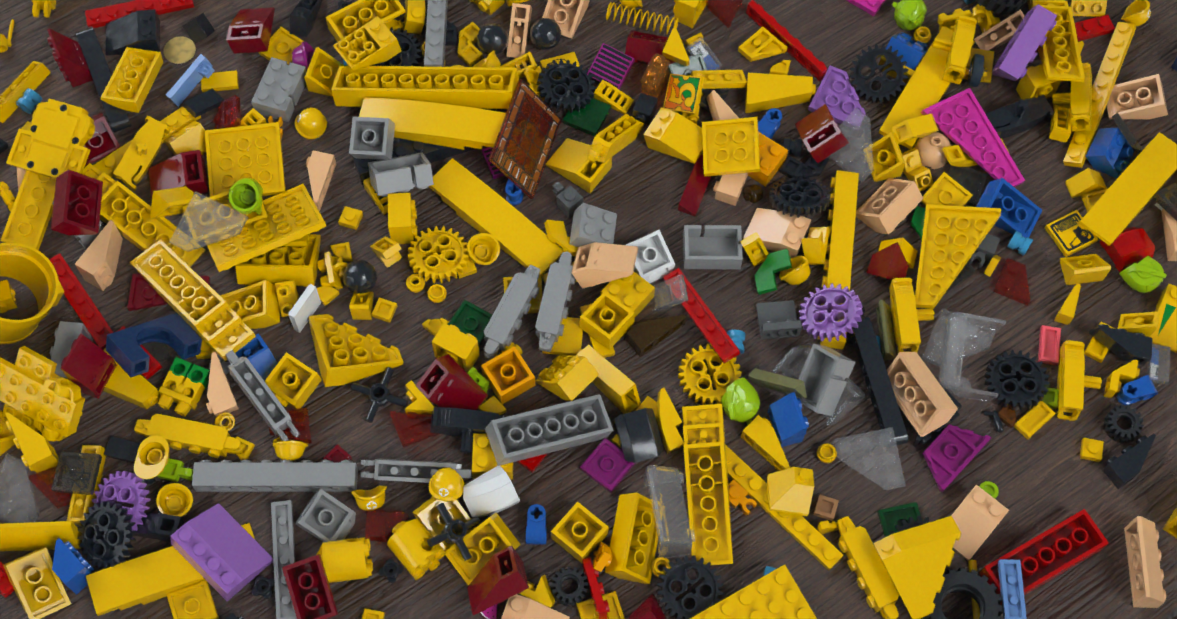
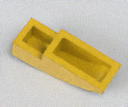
M662 388L657 396V422L662 443L668 454L681 448L684 442L677 430L682 421L665 388Z

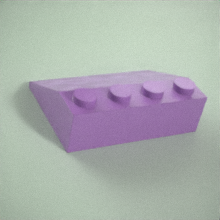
M1039 4L1030 9L992 69V75L1013 81L1019 78L1022 79L1028 70L1025 68L1028 62L1032 63L1037 56L1036 49L1038 46L1042 47L1045 43L1047 31H1051L1056 25L1057 21H1055L1057 15Z
M219 503L186 522L170 536L171 545L226 601H229L274 561L259 543Z

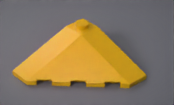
M329 314L308 317L320 374L325 387L345 385L386 371L387 367L395 368L403 365V359L397 347L391 345L390 348H387L380 344V339L370 334H367L366 337L357 333V328L345 322L343 325L334 322V317Z
M952 516L891 534L874 543L912 619H921L933 613L936 606L933 601L936 593L941 592L945 577H943L946 566L950 567L955 552L952 549L955 540L959 541L961 537V531Z

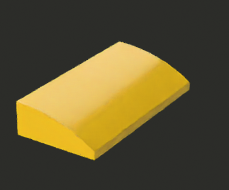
M126 47L101 96V100L117 108L139 113L162 67L163 59L161 52Z
M72 521L0 524V552L30 551L46 547L47 550H55L56 540L59 538L64 543L69 541L76 549H81L79 545L82 543V540L77 539V537L81 536L82 532L78 531V527Z

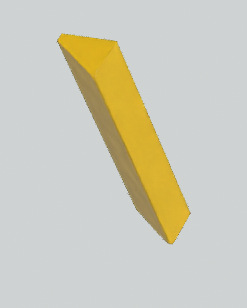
M33 61L0 95L1 123H4L18 108L16 102L24 96L26 89L35 90L51 73L43 63Z
M82 445L80 458H87V460H82L85 466L82 469L78 468L77 472L93 474L91 481H85L89 488L83 492L74 483L67 521H72L77 525H82L80 520H86L83 514L89 513L88 508L93 507L95 504L92 502V499H97V495L94 492H99L98 485L101 483L106 459L104 455L106 449L101 445ZM79 461L78 465L82 467L83 464ZM77 474L84 479L90 478V475ZM75 480L82 489L86 487L81 480Z

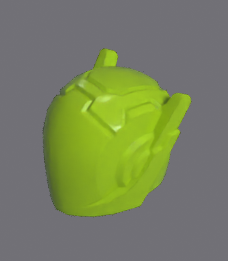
M901 0L899 3H892V6L895 7L894 19L900 28L910 31L919 26L921 27L927 12V7L923 0Z
M242 178L229 189V203L234 210L242 214L248 215L252 212H257L260 215L262 212L263 188L253 178Z
M1150 256L1145 257L1138 264H1132L1119 273L1132 289L1141 293H1148L1156 289L1163 282V278L1167 276L1161 264Z
M740 378L730 384L721 399L726 415L731 420L746 422L747 425L752 422V418L757 414L760 406L758 393L745 378Z

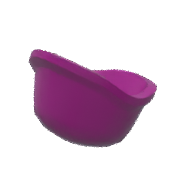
M302 42L301 45L294 48L292 62L305 66L307 71L315 50L307 42Z

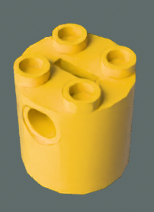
M419 519L398 523L392 529L393 535L387 542V546L415 580L420 579L427 570H435L440 565L439 560L446 554L440 544L432 547L428 545L427 540L433 536Z
M365 537L323 542L316 554L321 555L329 583L364 579L372 576L373 562L372 558L368 559L371 551L370 539H365Z

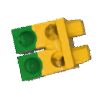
M176 357L163 385L159 389L161 396L158 405L169 410L173 402L178 403L174 411L186 417L190 409L195 410L197 407V403L209 383L210 370Z

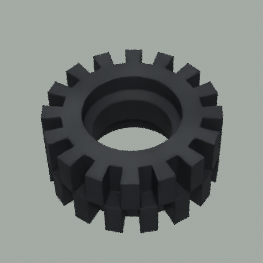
M1121 404L1119 407L1118 405L1115 406L1104 419L1103 426H1106L1105 432L1109 431L1108 436L1111 437L1113 435L1114 441L1120 439L1119 443H1123L1125 440L1126 443L1134 440L1144 426L1142 424L1144 422L1143 418L1139 419L1141 413L1136 414L1135 411L1137 409L1133 408L1131 410L1130 405L1124 407V404ZM1117 418L1127 419L1130 423V429H1121L1117 425Z
M567 566V569L563 567L559 572L557 571L551 583L554 599L558 600L559 604L562 605L563 603L567 607L569 605L576 606V603L582 602L588 593V582L582 570L578 571L576 567L572 569L571 566ZM567 579L574 580L578 585L577 590L572 594L565 593L562 590V583Z

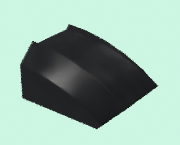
M644 408L621 414L614 418V427L625 461L637 463L658 457L664 451L652 408Z

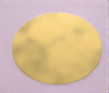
M175 37L166 43L163 52L168 61L181 64L189 61L194 56L196 47L193 41L187 37Z

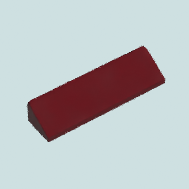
M703 152L694 165L678 205V211L692 216H696L711 176H704Z

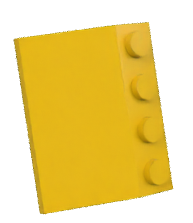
M310 234L306 247H277L263 255L251 258L247 262L235 265L237 283L252 285L267 280L275 285L277 282L295 280L296 286L308 287L310 284L315 285L321 235Z

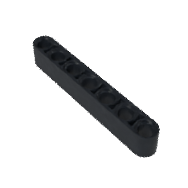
M89 27L75 32L101 99L112 74L93 27ZM102 101L113 132L132 126L126 110Z
M863 316L861 317L862 321L857 322L858 328L852 327L853 333H850L884 442L888 448L908 443L907 431L870 318Z

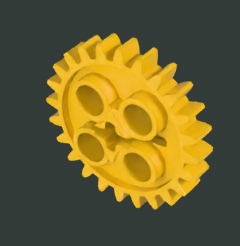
M435 226L434 231L427 228L428 233L420 231L421 237L415 235V241H411V247L408 248L410 267H413L414 273L418 272V277L421 278L425 275L426 282L429 278H432L433 283L436 282V279L443 283L444 278L450 282V276L457 278V272L463 273L462 267H467L466 261H469L467 242H464L463 236L459 237V232L452 234V228L445 231V226L441 230H438L437 226Z
M707 344L706 349L699 345L698 351L692 348V355L686 353V359L681 360L683 366H679L678 370L681 372L678 373V379H682L679 385L685 386L683 393L689 391L688 398L694 396L695 403L700 399L702 400V405H705L706 401H709L710 405L713 404V401L721 404L726 388L734 381L740 379L738 377H741L742 372L737 371L740 368V364H735L737 358L734 357L728 362L723 363L716 352L710 349L709 344ZM716 361L719 362L720 365L714 366L711 364V362ZM697 366L700 367L702 370L695 371L693 370V367ZM718 379H725L727 383H719ZM706 384L708 388L702 389L699 385Z

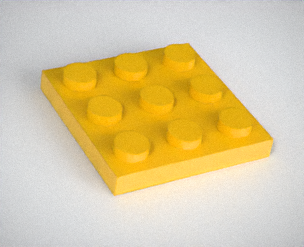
M757 117L702 122L704 176L760 172Z

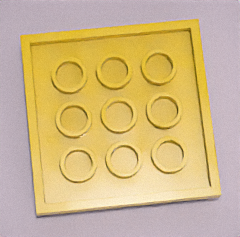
M279 122L205 130L210 197L229 191L232 185L242 178L255 179L263 188L262 196L277 195L286 191Z

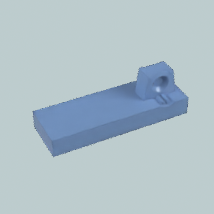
M200 54L166 96L173 104L179 107L203 77L209 78L215 71L212 68L213 65L205 56Z
M1000 559L998 561L1003 619H1027L1020 560Z

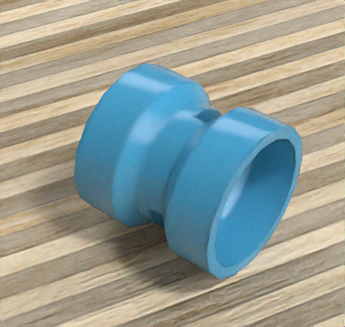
M27 88L24 96L19 98L16 104L24 112L32 114L35 106L42 101V97L34 90Z
M1016 231L1007 247L1012 250L1017 249L1018 253L1024 256L1033 239L1029 237L1024 238L1022 233Z
M736 329L728 330L726 333L738 347L740 354H743L745 332Z

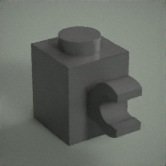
M557 181L552 185L554 188L552 191L557 196V207L568 218H571L574 211L583 203V197L571 185L564 189L561 183Z
M987 234L969 259V264H972L973 260L977 259L980 262L979 268H981L985 260L990 262L995 254L1000 238Z

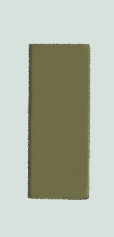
M880 300L876 307L881 353L883 360H894L897 353L891 308L884 300Z
M756 368L748 375L749 379L757 386L786 394L795 392V395L798 397H807L804 381Z

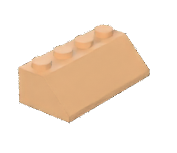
M899 352L887 369V373L898 406L920 437H924L946 424L958 408L917 352Z
M1137 516L1124 528L1133 607L1158 608L1166 600V591L1162 586L1164 573L1160 569L1161 551L1158 549L1157 544L1159 532L1155 528L1154 522L1142 516Z

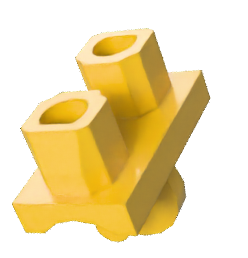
M977 4L972 8L973 13L970 17L977 20L982 33L1001 22L998 17H993L994 11H988L982 5Z
M959 8L952 15L939 14V32L943 26L954 31L959 16L970 17L971 11H963Z
M328 251L324 253L325 258L317 261L319 270L322 273L327 271L328 274L322 276L320 282L322 286L335 287L339 290L343 288L341 277H343L348 263L343 262L342 258L331 256V252Z
M295 280L275 283L281 317L289 316L288 313L298 301L299 296Z

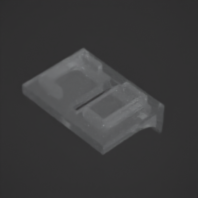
M682 274L654 285L655 308L652 310L661 312L689 300Z

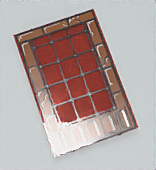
M521 79L517 83L489 161L530 199H533L562 119Z

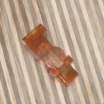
M660 54L653 55L641 79V93L656 97L658 101L669 80L667 69L670 61L666 60L665 56Z

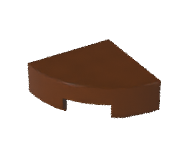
M1009 404L1006 408L1003 407L998 412V415L1002 422L1012 428L1016 422L1015 409L1012 410V406Z

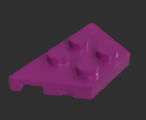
M949 424L931 443L923 455L941 492L952 483L990 441V436L974 434V431L963 430Z

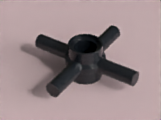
M387 367L381 383H376L371 388L355 382L352 383L351 390L369 395L372 402L365 421L372 423L378 408L385 406L388 402L407 407L409 400L391 395L387 388L394 369ZM379 392L384 393L382 397H375Z
M444 503L437 505L436 507L446 525L441 534L427 540L428 545L432 547L443 541L448 544L456 543L464 560L471 559L472 556L463 538L467 530L481 524L480 519L476 517L465 523L461 520L453 521Z

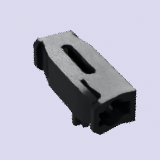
M1041 94L1037 98L1021 99L1019 102L985 114L998 136L1004 139L1032 129L1044 120L1046 122L1050 121L1054 111L1045 96Z
M434 407L431 415L430 433L461 437L460 452L468 454L472 453L473 433L487 434L485 428L491 420L508 416H500L499 414L486 411Z

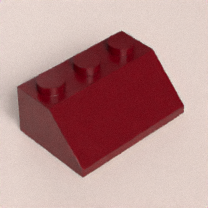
M634 30L628 35L625 54L634 58L635 63L644 61L647 65L656 66V63L661 61L663 68L668 69L667 65L675 63L664 58L662 54L669 37Z
M102 113L91 117L94 120L95 132L93 137L84 145V147L91 150L85 166L120 148Z
M69 169L56 178L51 230L66 235H97L99 233L103 181Z
M320 554L282 567L297 619H330L338 615Z

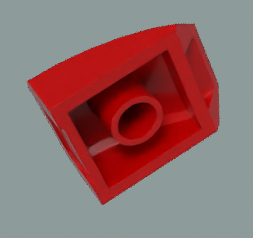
M1138 227L1125 228L1110 246L1102 240L1099 242L1116 265L1115 267L1119 273L1134 263L1138 264L1147 256L1152 258L1155 251V245L1145 230Z

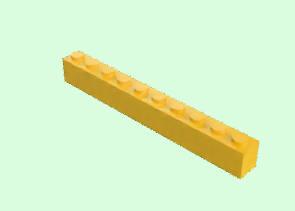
M837 170L835 177H831L830 188H833V193H830L829 204H832V209H829L827 220L830 221V226H827L830 232L826 251L828 257L823 265L826 276H823L822 287L825 284L827 288H830L831 283H833L834 288H837L841 284L842 289L848 286L850 291L859 173ZM842 335L839 336V341L835 337H832L831 342L828 341L827 337L823 341L820 340V345L835 349H843L846 343V338Z

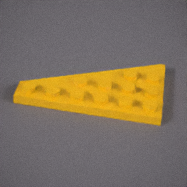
M926 204L915 291L916 308H935L1001 216V208Z

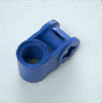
M776 108L769 109L758 122V131L772 139L780 127L781 111Z
M508 175L505 187L506 200L511 205L516 206L522 202L525 190Z
M1146 375L1126 383L1117 393L1116 397L1119 403L1130 405L1141 400L1150 399L1157 395L1158 391L1150 376Z
M534 504L529 507L527 512L526 544L546 545V512L543 506ZM535 512H539L538 519L534 518Z

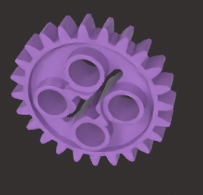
M831 283L830 288H827L824 284L823 290L816 287L815 294L809 292L810 298L804 297L805 303L801 304L802 310H799L801 316L799 318L803 329L807 331L808 335L812 334L814 339L819 336L820 340L823 341L827 337L828 341L831 342L832 337H835L839 341L840 335L847 338L846 332L852 334V327L858 328L857 322L862 321L860 316L863 315L862 303L859 296L855 295L854 290L849 291L848 286L842 289L841 284H839L837 288H834L833 283Z
M116 471V474H110V479L104 478V485H98L100 491L94 492L97 495V499H92V502L115 501L134 504L133 508L124 506L122 508L128 509L126 515L132 514L130 522H135L132 530L137 531V524L143 525L141 518L147 517L144 511L150 509L149 506H146V502L150 501V498H146L149 490H144L147 484L142 483V479L137 477L135 473Z

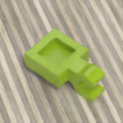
M169 458L168 463L158 475V478L178 482L179 478L182 477L192 481L193 469L183 468V461Z

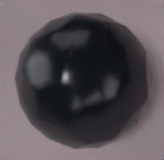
M541 18L533 23L530 29V39L537 48L550 50L558 45L561 39V29L554 20Z
M486 24L478 32V46L486 54L491 53L493 50L496 55L500 54L508 45L509 36L507 31L499 24Z
M356 260L346 266L343 273V281L351 292L363 294L375 286L377 272L369 262Z

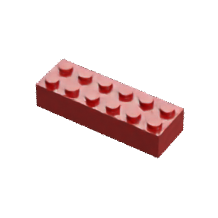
M1083 509L986 565L979 574L981 577L983 575L988 577L987 582L990 585L994 583L997 587L996 594L1001 595L998 561L1000 559L1020 560L1024 595L1101 551L1109 542L1087 511Z

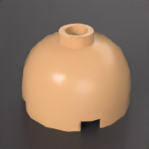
M935 132L924 138H919L914 148L918 149L922 166L938 169L943 167L948 161L942 150L943 147L951 146L945 135Z

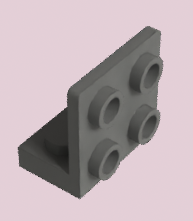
M793 300L756 304L761 340L799 337L802 324L801 320L797 321Z

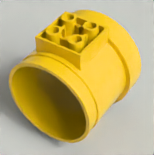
M7 242L0 243V276L16 279L26 285L37 300L38 314L23 320H10L0 317V344L16 343L30 336L51 308L58 305L64 293L53 264L43 253L25 244Z

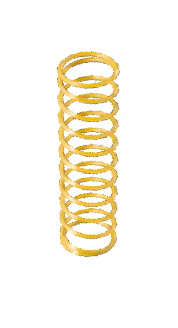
M610 2L607 8L606 20L609 19L612 6L614 5L613 22L615 21L616 14L618 12L619 7L621 6V16L619 23H621L626 8H628L626 25H628L631 13L634 9L633 27L635 26V22L640 11L641 19L639 28H641L646 13H648L646 30H648L653 14V32L655 30L656 24L660 16L661 23L659 33H661L666 18V35L669 32L673 19L674 28H677L679 19L673 17L669 24L668 15L664 18L662 23V14H659V16L656 19L655 12H653L649 19L648 10L644 13V15L642 9H640L636 14V9L634 7L631 9L629 14V6H626L623 10L622 4H620L616 10L615 2Z

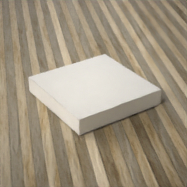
M312 284L308 285L288 313L294 330L299 333L309 321L308 317L312 316L321 304L317 288Z

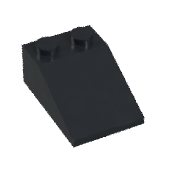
M156 9L136 11L107 23L106 56L121 55L126 47L160 51V19Z

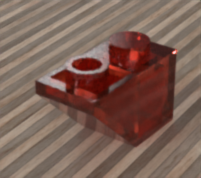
M375 509L373 512L368 511L365 528L366 539L388 542L393 535L392 529L401 521H410L409 515L403 511H393V513H386L381 509Z

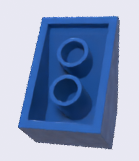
M1003 178L988 183L976 206L1001 208V216L994 226L1013 235L1018 231L1022 233L1024 238L1030 236L1042 212L1041 208Z

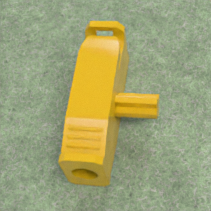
M964 15L959 16L951 42L939 38L934 39L933 48L949 52L942 80L960 85L965 75L977 23L975 18Z
M1082 63L1085 77L1084 82L1071 81V93L1053 94V104L1070 103L1072 131L1091 130L1092 73L1091 64Z
M150 116L146 117L145 125L136 133L113 173L114 178L121 180L133 191L137 189V186L134 184H138L143 179L161 149L165 133L169 134L170 127Z
M911 278L892 279L889 292L898 353L904 352L903 349L912 348L911 351L907 352L918 353L919 345L921 344L918 321L934 320L933 309H916Z
M1067 340L1060 347L1057 389H1059L1057 417L1062 420L1075 421L1078 419L1080 412L1083 410L1084 387L1101 388L1102 380L1100 377L1084 375L1085 344L1083 342ZM1063 412L1072 413V415H1063Z

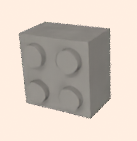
M353 117L349 154L358 159L392 160L395 123L389 118Z
M582 203L573 214L569 244L576 247L594 242L613 244L617 214Z

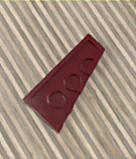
M140 274L132 275L127 307L129 311L168 304ZM200 276L210 286V277Z

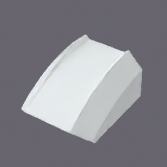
M660 230L626 244L627 246L638 247L634 269L648 283L663 278L671 273L675 267L674 260Z
M496 466L463 487V500L472 517L492 515L520 502L512 481L501 466Z

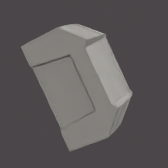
M320 489L312 497L298 518L296 525L323 542L344 540L355 524L356 513Z

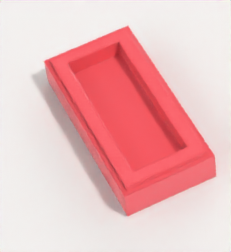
M1045 325L1040 327L1038 362L1042 361L1044 364L1058 365L1061 328Z

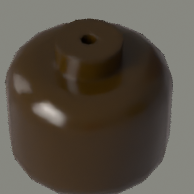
M752 184L743 191L744 199L751 203H757L763 198V190L757 184Z

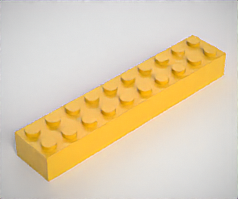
M339 66L331 91L335 105L345 107H362L364 97L433 102L479 109H512L520 83L517 68L366 66L352 70L349 66Z

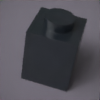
M640 93L633 109V118L650 125L657 109L658 98Z

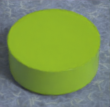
M985 481L979 486L994 499L997 498L999 490L995 483Z

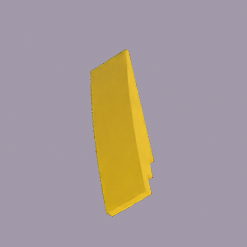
M1027 0L1029 10L1039 4L1057 15L1055 21H1057L1056 25L1051 31H1047L1045 35L1047 39L1042 47L1038 46L1037 48L1047 80L1084 82L1085 77L1072 7H1068V1Z
M943 26L936 38L951 42L954 31ZM933 43L931 44L881 126L879 134L886 136L893 132L891 127L907 119L923 116L921 114L923 109L941 102L952 83L942 80L948 51L933 48ZM915 137L901 145L912 149L919 137Z
M364 97L359 117L389 118L395 123V138L464 150L465 146L482 149V146L497 148L507 122L508 114L450 104Z
M1159 132L1086 213L1079 224L1110 246L1177 170V144Z
M453 158L433 176L434 185L428 187L440 195L442 201L456 211V215L480 233L493 235L498 240L500 248L524 267L528 268L530 265L538 267L540 269L539 278L564 252L559 245L551 242L547 235L528 218Z
M91 163L84 168L83 175L103 181L100 220L106 224L110 220L113 221L120 235L144 252L161 239L189 267L206 251V249L197 242L195 243L192 238L165 217L151 219V206L118 180L115 181L105 172L102 173Z
M161 239L130 262L157 293L224 361L227 360L226 354L233 350L236 353L256 337L254 332L242 322L240 316L228 306L227 302Z
M722 404L682 407L691 555L696 556L697 562L700 558H704V565L708 562H711V565L733 564Z
M250 523L241 525L255 539ZM173 546L86 575L94 608L98 616L116 609L124 610L140 603L145 605L166 597L168 593L205 580Z

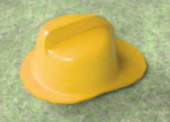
M154 435L147 437L139 445L134 463V472L139 478L152 479L164 470L169 461V444L167 440L162 436Z

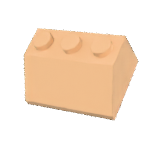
M888 178L856 211V217L875 232L889 235L918 206L923 196L914 181Z

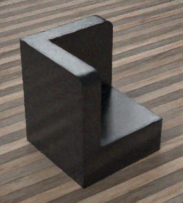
M204 13L183 25V28L194 44L215 32V29Z

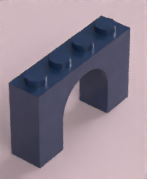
M178 313L108 334L106 339V351L130 378L149 371L150 356L140 346L144 343L161 342L167 344L183 360L199 355L202 343L201 337Z

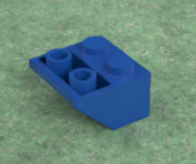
M906 33L892 36L886 50L890 46H892V52L898 50L897 56H904L901 62L906 61L907 64L905 66L915 71L928 51L927 45L921 41L915 42L911 40L912 37Z
M1118 127L1102 128L1098 130L1085 157L1094 169L1117 179L1127 168L1134 150Z
M258 333L255 335V338L235 354L238 358L246 357L265 382L278 363Z
M795 392L769 405L768 415L781 447L802 442L809 427L808 419L806 416H803L801 411V400L796 397Z
M60 538L56 540L52 570L77 595L88 585L86 575L92 574L91 572L94 569L69 541L64 543Z

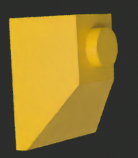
M791 467L768 474L769 511L808 516L814 491L813 470Z

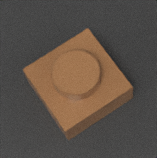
M819 494L813 515L833 521L839 500Z

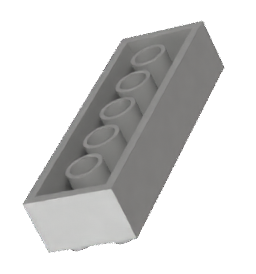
M600 394L491 420L485 428L498 466L602 440L614 431Z

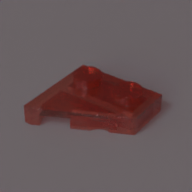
M709 0L706 3V7L729 28L743 0Z
M234 95L221 102L218 113L213 121L216 124L214 129L238 127L241 125L240 98Z
M1007 258L993 292L1028 306L1030 294L1026 266Z
M301 408L287 411L291 417L292 424L300 435L297 437L293 436L288 427L283 430V433L290 440L308 444L312 443L308 409ZM269 427L270 435L279 437L278 435H275Z
M389 412L403 448L439 434L430 433L432 414Z
M67 464L28 476L29 480L57 508L70 505L74 488L73 482L63 479L65 471H70ZM66 473V477H71V474Z

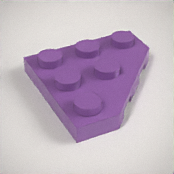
M830 65L809 105L808 111L814 112L826 104L837 123L856 131L859 130L866 115L864 108L861 107L858 101L859 98L854 87L849 82L847 72Z

